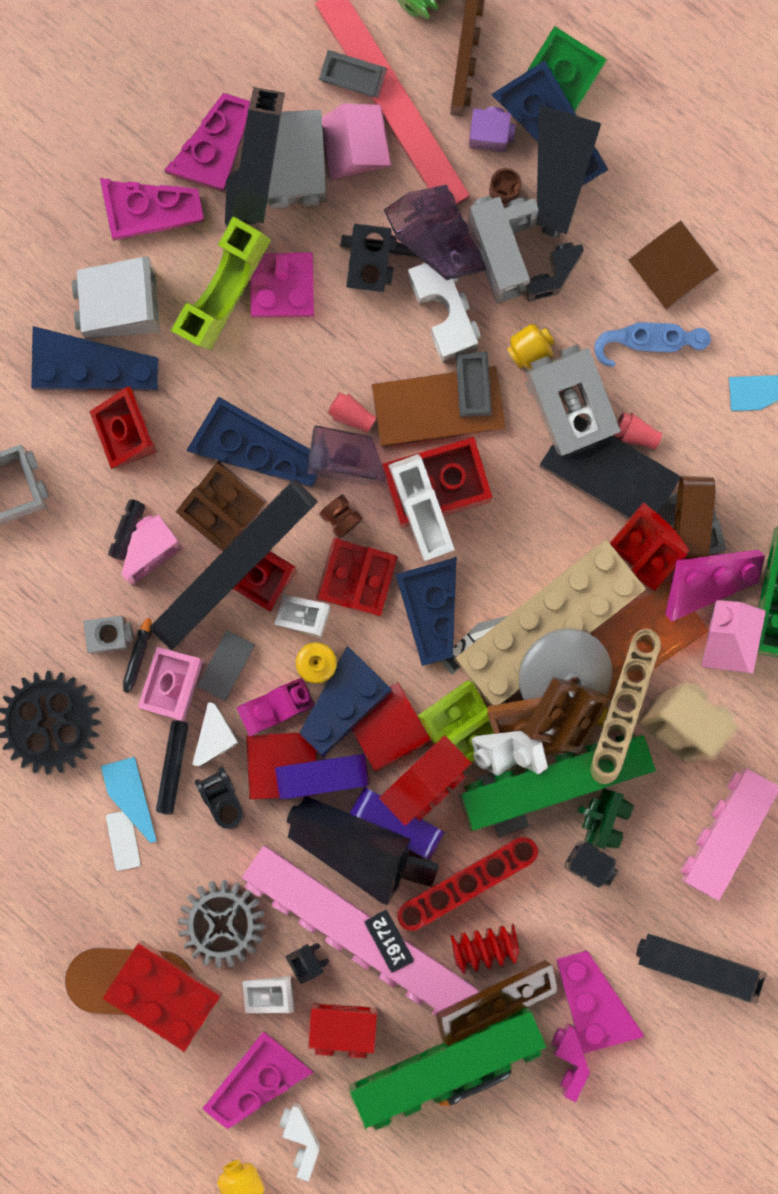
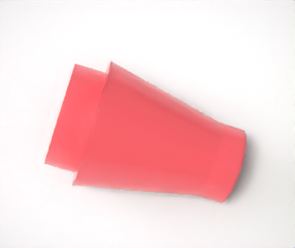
M339 392L327 414L333 417V421L360 429L366 433L370 430L376 419V416L367 411L349 393L345 395Z
M623 412L617 422L621 432L614 434V436L625 443L648 447L653 450L658 447L662 438L661 432L655 430L634 413L627 414Z

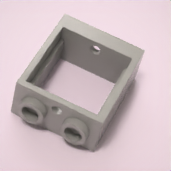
M22 444L0 452V467L20 460L34 501L1 512L0 525L47 508L44 499L49 498L43 480L37 481L34 472L38 468L33 451L27 452Z

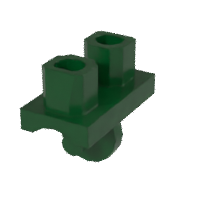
M603 788L599 799L592 797L588 809L579 806L577 812L585 815L582 828L588 830L584 841L602 849H605V847L620 848L623 832L612 829L615 819L619 817L628 820L634 808L632 803L623 798L624 794Z

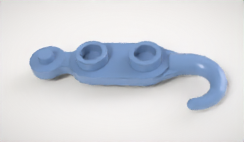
M640 322L619 330L605 331L596 340L594 351L599 362L605 366L614 367L615 362L606 358L603 351L604 346L609 342H618L640 352L671 353L680 350L684 345H688L694 350H704L710 344L711 337L709 332L703 328H696L691 332H685L676 324Z

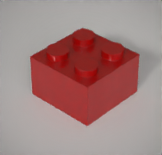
M444 735L395 781L379 799L404 826L414 818L420 822L433 809L430 803L436 807L450 794V791L447 789L448 786L453 790L466 778L463 771L471 762Z
M313 1003L310 1016L308 1049H315V1054L322 1056H334L335 1051H347V1057L367 1058V1053H374L377 1008Z

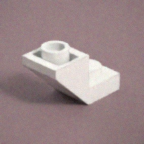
M522 731L480 735L471 739L475 752L473 756L477 765L497 776L517 763L521 767H525L537 774L548 768L542 741L532 740Z
M294 1102L291 1110L285 1108L279 1127L285 1129L283 1138L306 1145V1149H298L293 1167L298 1168L296 1178L309 1182L319 1153L320 1144L301 1104Z

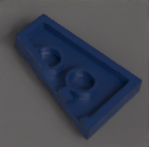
M457 557L396 574L422 666L453 658Z
M347 646L337 664L334 675L326 683L299 733L323 758L392 693V690Z

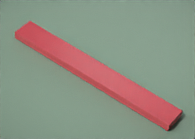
M319 0L315 2L316 9L345 55L387 68L379 98H371L376 105H381L385 121L441 212L444 214L469 199L468 191L350 0Z

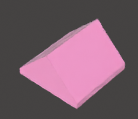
M343 103L322 117L323 138L331 180L392 167L381 105Z
M157 647L138 708L185 722L204 661L197 657Z

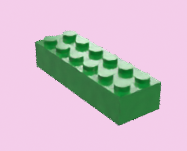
M527 1007L450 1046L443 1042L351 1083L349 1093L364 1128L367 1129L372 1126L374 1130H378L391 1124V1118L395 1115L403 1113L404 1117L420 1111L422 1109L421 1105L424 1102L433 1099L434 1103H438L451 1097V1090L463 1086L464 1090L477 1086L482 1083V1076L493 1072L494 1076L508 1072L512 1069L511 1063L523 1059L524 1063L535 1060L542 1056L541 1050L547 1047L534 1017Z

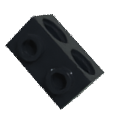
M354 224L346 288L384 292L386 285L392 286L394 267L388 266L389 254L396 253L398 235H392L391 227ZM371 233H377L383 238V247L378 251H372L366 246V238ZM366 265H374L378 268L380 276L376 282L371 283L364 280L362 270Z

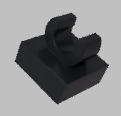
M319 943L311 946L306 944L285 956L300 984L324 972L322 968L329 963L328 958L320 962L317 961L314 951L321 947Z

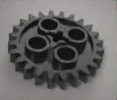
M52 671L46 672L44 680H42L39 673L35 672L33 675L34 682L31 683L27 678L23 677L21 678L23 688L20 689L12 685L11 689L15 696L13 698L3 697L9 704L8 708H0V713L5 715V719L0 720V726L5 727V731L0 733V738H8L9 741L3 746V750L14 749L15 751L10 759L15 761L22 757L21 768L26 769L33 763V773H39L42 766L45 767L46 775L52 774L54 766L57 767L60 773H65V763H68L72 768H76L75 758L79 757L87 760L88 758L83 750L85 748L93 750L96 748L89 741L90 738L100 737L99 733L93 731V726L102 724V721L93 719V715L101 710L98 707H90L89 705L95 700V696H84L88 688L86 685L76 689L77 678L72 677L65 683L66 677L63 672L59 673L56 680H54ZM64 694L68 699V706L64 711L57 712L53 707V701L56 696ZM42 695L46 697L49 717L56 719V723L52 725V731L58 743V750L56 751L52 746L49 728L42 726V723L47 721L46 713L40 701ZM28 703H34L37 707V715L34 719L27 721L22 715L23 707ZM67 725L75 727L77 733L76 738L70 743H65L61 737L62 729ZM40 733L45 738V746L42 750L36 752L31 748L30 741L34 735Z

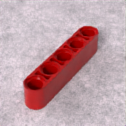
M528 837L515 838L404 902L397 911L399 924L408 931L418 930L528 867L538 857L537 844ZM521 842L528 843L532 849L531 856L524 861L518 860L514 854L516 845ZM493 858H499L504 864L502 874L496 877L490 876L486 870L488 861ZM466 874H470L476 879L475 889L468 893L461 891L458 886L459 879ZM438 890L446 892L449 897L447 905L441 909L433 907L430 902L431 895ZM416 907L420 911L421 918L416 924L410 925L404 922L402 913L406 908Z

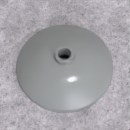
M564 628L549 632L539 638L528 649L522 660L519 670L521 695L524 700L543 697L553 677L568 681L577 677V684L607 695L612 681V664L609 654L598 639L585 631Z

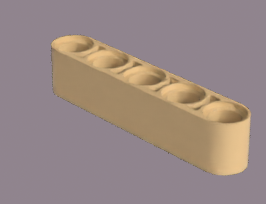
M644 629L638 631L632 638L591 763V775L599 783H612L616 780L622 768L660 650V638L652 630ZM642 641L647 642L652 646L653 651L643 653L639 651L636 644ZM637 671L643 676V681L634 683L628 679L627 673ZM627 700L631 702L634 710L629 713L622 712L618 708L617 703ZM611 730H618L623 734L624 740L615 743L608 738L607 733ZM609 760L614 765L615 770L611 773H604L598 768V762Z

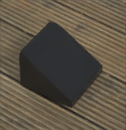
M409 855L402 878L431 887L439 865L438 863Z

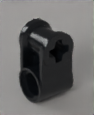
M223 766L219 768V772L203 780L199 778L194 780L204 803L208 806L215 822L219 826L233 830L242 825L245 812L235 793L236 790ZM227 806H234L238 813L237 819L230 824L224 823L221 818L222 810Z

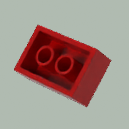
M474 437L382 463L383 474L400 529L409 527L410 523L388 465L419 454L422 458L443 516L491 503L493 498Z
M140 941L102 999L185 1052L223 993L149 944Z

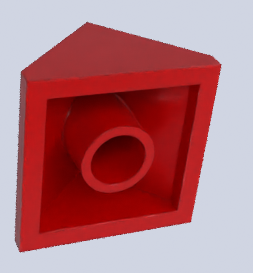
M125 387L89 411L111 469L119 468L158 453L136 395L131 387Z
M270 551L233 590L271 612L296 574V567Z

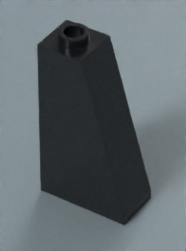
M253 87L248 108L232 218L235 217L246 224L264 223L285 96L284 92Z
M540 105L538 114L537 207L539 211L536 225L543 227L541 233L559 238L561 233H568L601 123Z
M305 796L298 806L294 805L287 817V823L290 824L288 838L379 902L388 905L400 887L411 839L308 796Z
M647 934L646 939L642 938L636 952V957L640 958L638 965L749 1003H758L767 972L653 934Z

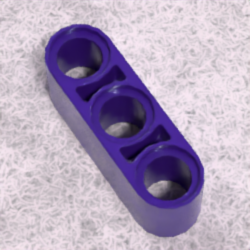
M365 754L275 767L280 800L370 785Z
M364 787L349 814L410 838L409 849L430 860L445 832L424 820L419 822L416 818L404 826L379 799L380 795Z

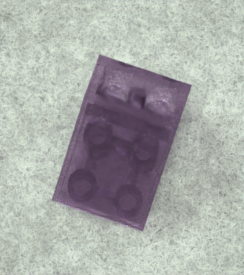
M447 185L408 192L383 209L396 238L446 281L487 270L482 260L481 252L476 248L469 233L468 225L463 220L455 203V198Z

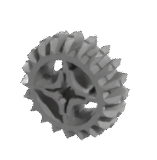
M227 880L222 881L221 890H217L215 881L209 882V893L202 886L197 888L201 898L197 899L192 894L188 895L187 899L193 904L192 908L186 905L181 907L180 910L189 914V917L178 919V924L188 925V929L179 932V937L190 936L191 940L183 946L185 949L193 945L197 947V950L192 954L194 959L199 957L201 953L206 954L203 959L204 965L207 966L211 961V957L216 958V968H221L222 958H226L228 966L233 967L235 965L234 955H237L238 959L244 962L246 961L244 949L249 953H255L256 948L250 944L251 940L259 943L262 942L263 938L260 935L254 934L255 930L265 929V924L256 923L255 918L264 916V911L253 912L252 908L257 906L260 901L255 899L248 903L246 898L251 894V891L248 889L244 891L242 896L239 895L240 883H235L232 891H229ZM215 897H226L234 900L232 905L223 912H218L205 904L206 901ZM241 908L244 909L248 919V930L245 937L234 924V918ZM198 911L203 914V917L209 923V930L202 940L196 930ZM232 911L233 913L228 918L229 920L226 924L230 931L224 932V929H222L221 932H216L211 937L217 925L214 917L219 915L221 919L223 915L227 916ZM220 936H225L238 944L233 949L223 951L209 947Z

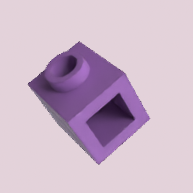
M487 107L486 110L473 108L469 148L506 152L507 142L513 143L516 124L510 123L511 113L504 112V109L499 107Z

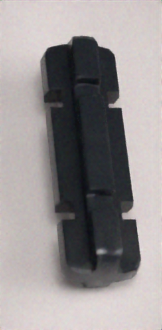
M133 499L128 500L125 507L126 515H122L114 536L116 541L111 543L108 551L110 557L120 561L125 560L128 551L127 546L130 544L132 533L137 530L138 518L142 517L145 510V505L142 502Z

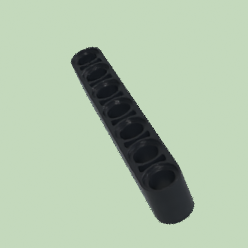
M296 479L291 481L163 612L149 629L172 651L318 501Z

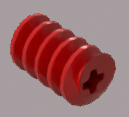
M514 923L511 925L510 933L507 932L504 925L499 926L497 936L491 928L486 929L485 938L481 936L478 930H474L471 941L465 932L461 933L460 943H457L454 936L450 935L455 964L462 974H466L468 964H471L475 972H479L480 962L482 961L488 970L492 969L493 959L497 960L500 967H504L506 957L510 958L513 965L517 964L520 952Z

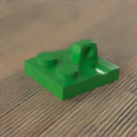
M554 26L527 71L545 60L576 112L608 59Z

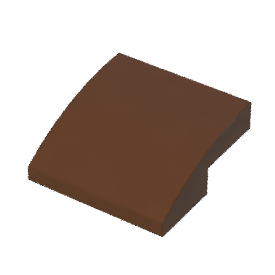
M681 220L628 260L665 309L672 307L690 291L695 290L719 271L718 267Z
M216 462L198 487L193 488L176 510V513L221 551H224L251 523L268 501L221 462Z
M553 677L523 733L532 740L553 743L559 750L581 753L611 698L586 686Z

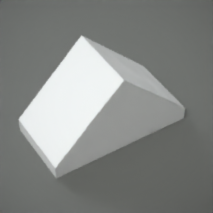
M283 594L274 625L322 639L331 608L326 603Z
M210 702L207 705L193 765L200 767L240 744L218 706Z
M292 976L242 981L245 1014L294 1012L295 999Z

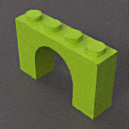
M233 217L218 243V246L223 248V255L216 273L196 303H185L171 331L199 347L211 350L268 248L271 239L262 232Z

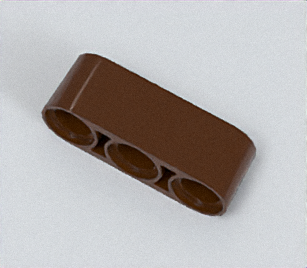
M682 475L679 479L674 530L689 549L688 554L683 560L709 556L716 491L714 477Z

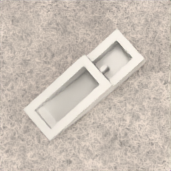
M419 454L388 465L424 561L455 550L435 492L432 489Z

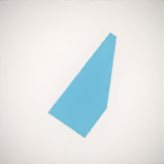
M778 375L729 377L731 411L761 410L778 401Z
M135 757L101 766L108 796L150 843L157 842Z

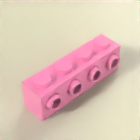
M747 768L742 769L740 773L735 771L727 784V788L730 790L725 801L720 799L711 814L715 818L709 829L705 827L701 831L696 841V845L699 846L694 857L689 855L680 870V873L684 874L681 879L682 882L717 901L722 897L778 795V785Z

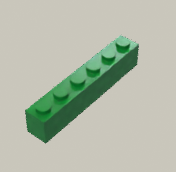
M633 731L622 768L616 780L612 783H599L591 775L590 768L598 745L597 742L585 746L587 753L575 756L574 752H567L555 756L556 763L547 765L548 768L539 774L525 768L526 773L514 776L513 770L499 776H494L496 782L484 786L482 780L465 785V792L458 794L469 830L474 831L655 772L656 769L644 734L635 737ZM623 734L615 737L617 743L624 740ZM609 760L598 762V768L604 773H611L615 770L614 765Z

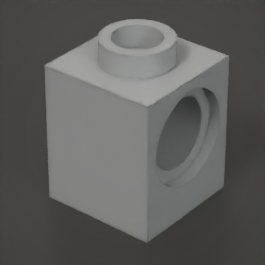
M122 615L83 621L87 652L89 654L129 649L128 642L133 641L131 622L126 623ZM114 626L118 632L116 640L112 643H105L102 640L103 630L106 627Z

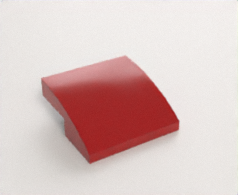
M644 502L610 541L611 546L619 556L633 565L631 571L635 576L654 591L675 569L677 560H683L689 552L688 547L677 532Z
M333 538L315 599L381 617L398 556Z
M399 682L390 686L392 693L352 730L375 773L431 742Z
M300 733L246 736L249 800L279 798L275 767L316 761V750Z

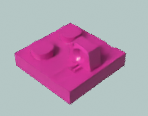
M313 252L264 253L250 278L251 317H314Z

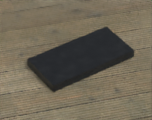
M577 415L573 424L577 431H582L587 427L588 421ZM609 436L563 456L556 453L552 444L540 463V468L627 520L643 502L659 514L681 477L614 436Z

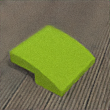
M468 680L418 715L434 744L446 735L470 762L474 760L473 754L475 753L471 739L475 736L494 734L487 714L488 708L474 683Z

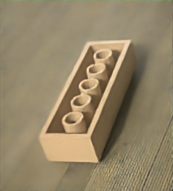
M605 539L456 656L454 660L469 680L474 683L477 690L490 706L501 704L520 689L519 670L522 660L528 649L539 638L549 632L564 628L579 629L590 634L646 590V588L607 539Z
M683 683L659 693L636 722L686 763L713 759L739 727L733 722L735 716L728 709L720 704L716 707L706 700L708 694L694 683H691V685Z

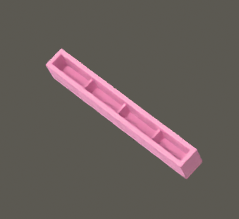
M263 845L242 879L247 881L244 886L246 889L258 897L265 893L274 900L271 904L274 908L285 915H288L291 911L299 916L300 920L298 923L312 933L318 929L327 935L325 942L340 952L343 947L354 954L351 958L354 962L365 969H368L371 965L381 973L378 977L393 988L398 983L408 991L405 996L420 1006L423 1002H426L435 1008L432 1012L434 1016H436L435 1013L479 992L478 988L404 938L402 939L413 957V962L395 972H391L364 923L371 916L266 845Z

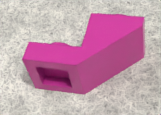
M299 678L281 685L263 696L243 703L236 707L249 736H252L313 708L315 703L304 680Z
M566 1023L564 1029L560 1027L557 1029L551 1045L555 1047L553 1050L554 1055L575 1065L573 1070L569 1068L566 1070L560 1086L564 1088L562 1091L563 1096L576 1102L590 1071L576 1030L573 1025Z

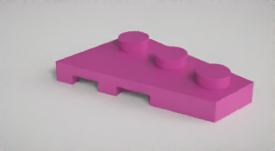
M223 92L203 118L199 128L181 147L182 150L173 162H170L164 169L165 174L225 192L227 178L230 177L245 133L250 101Z
M100 178L113 241L205 222L198 189L168 185H145L132 181L118 182Z
M757 549L677 560L665 615L671 621H674L716 602V600H721L759 583L765 555Z
M587 950L556 958L574 1027L584 1054L645 1037Z
M263 1031L202 1109L226 1129H229L276 1096L314 1073V1071L267 1032Z

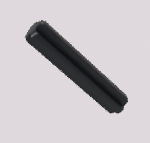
M173 720L170 725L156 812L160 814L172 815L174 812L188 732V723Z

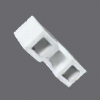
M444 256L408 269V278L418 304L422 305L430 301H437L444 304L448 309L449 317L447 320L431 327V336L442 363L456 358V353H469L476 350L478 347L477 340L481 339V334L476 322H470L466 311L470 309L464 292L458 293L454 282L458 281V277L453 264H446Z

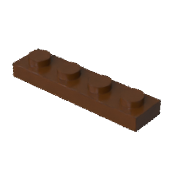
M485 0L465 1L450 115L463 116L464 106L470 107L472 88L467 87L468 76L474 77L477 59L471 57L472 46L478 47L481 30V28L475 27L476 16H483Z
M544 960L435 1013L442 1041L447 1046H450L557 993L558 989L552 964Z

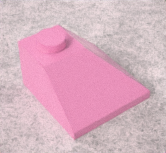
M151 515L143 518L136 524L137 530L132 533L122 570V576L132 586L183 549L159 515H156L154 518Z
M716 600L713 606L701 667L753 674L766 610L742 602Z

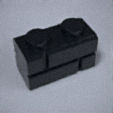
M586 841L577 842L564 863L565 869L598 888L603 885L610 886L619 870L615 868L616 859L599 851L598 848Z

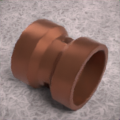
M502 168L494 172L489 188L491 198L500 197L504 207L508 206L509 202L518 199L522 184L519 174L510 168Z
M343 494L335 498L319 513L325 522H330L333 526V532L339 539L348 534L363 520L357 511H353L349 507V501Z

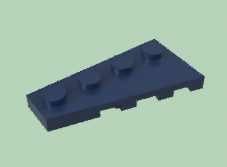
M545 60L491 94L537 142L540 105L577 116ZM594 147L583 185L609 170L596 147Z
M33 326L31 388L33 390L121 391L125 387H131L133 391H159V359L157 357Z
M219 396L186 450L191 454L291 482L296 479L301 485L310 488L314 486L328 462V459Z

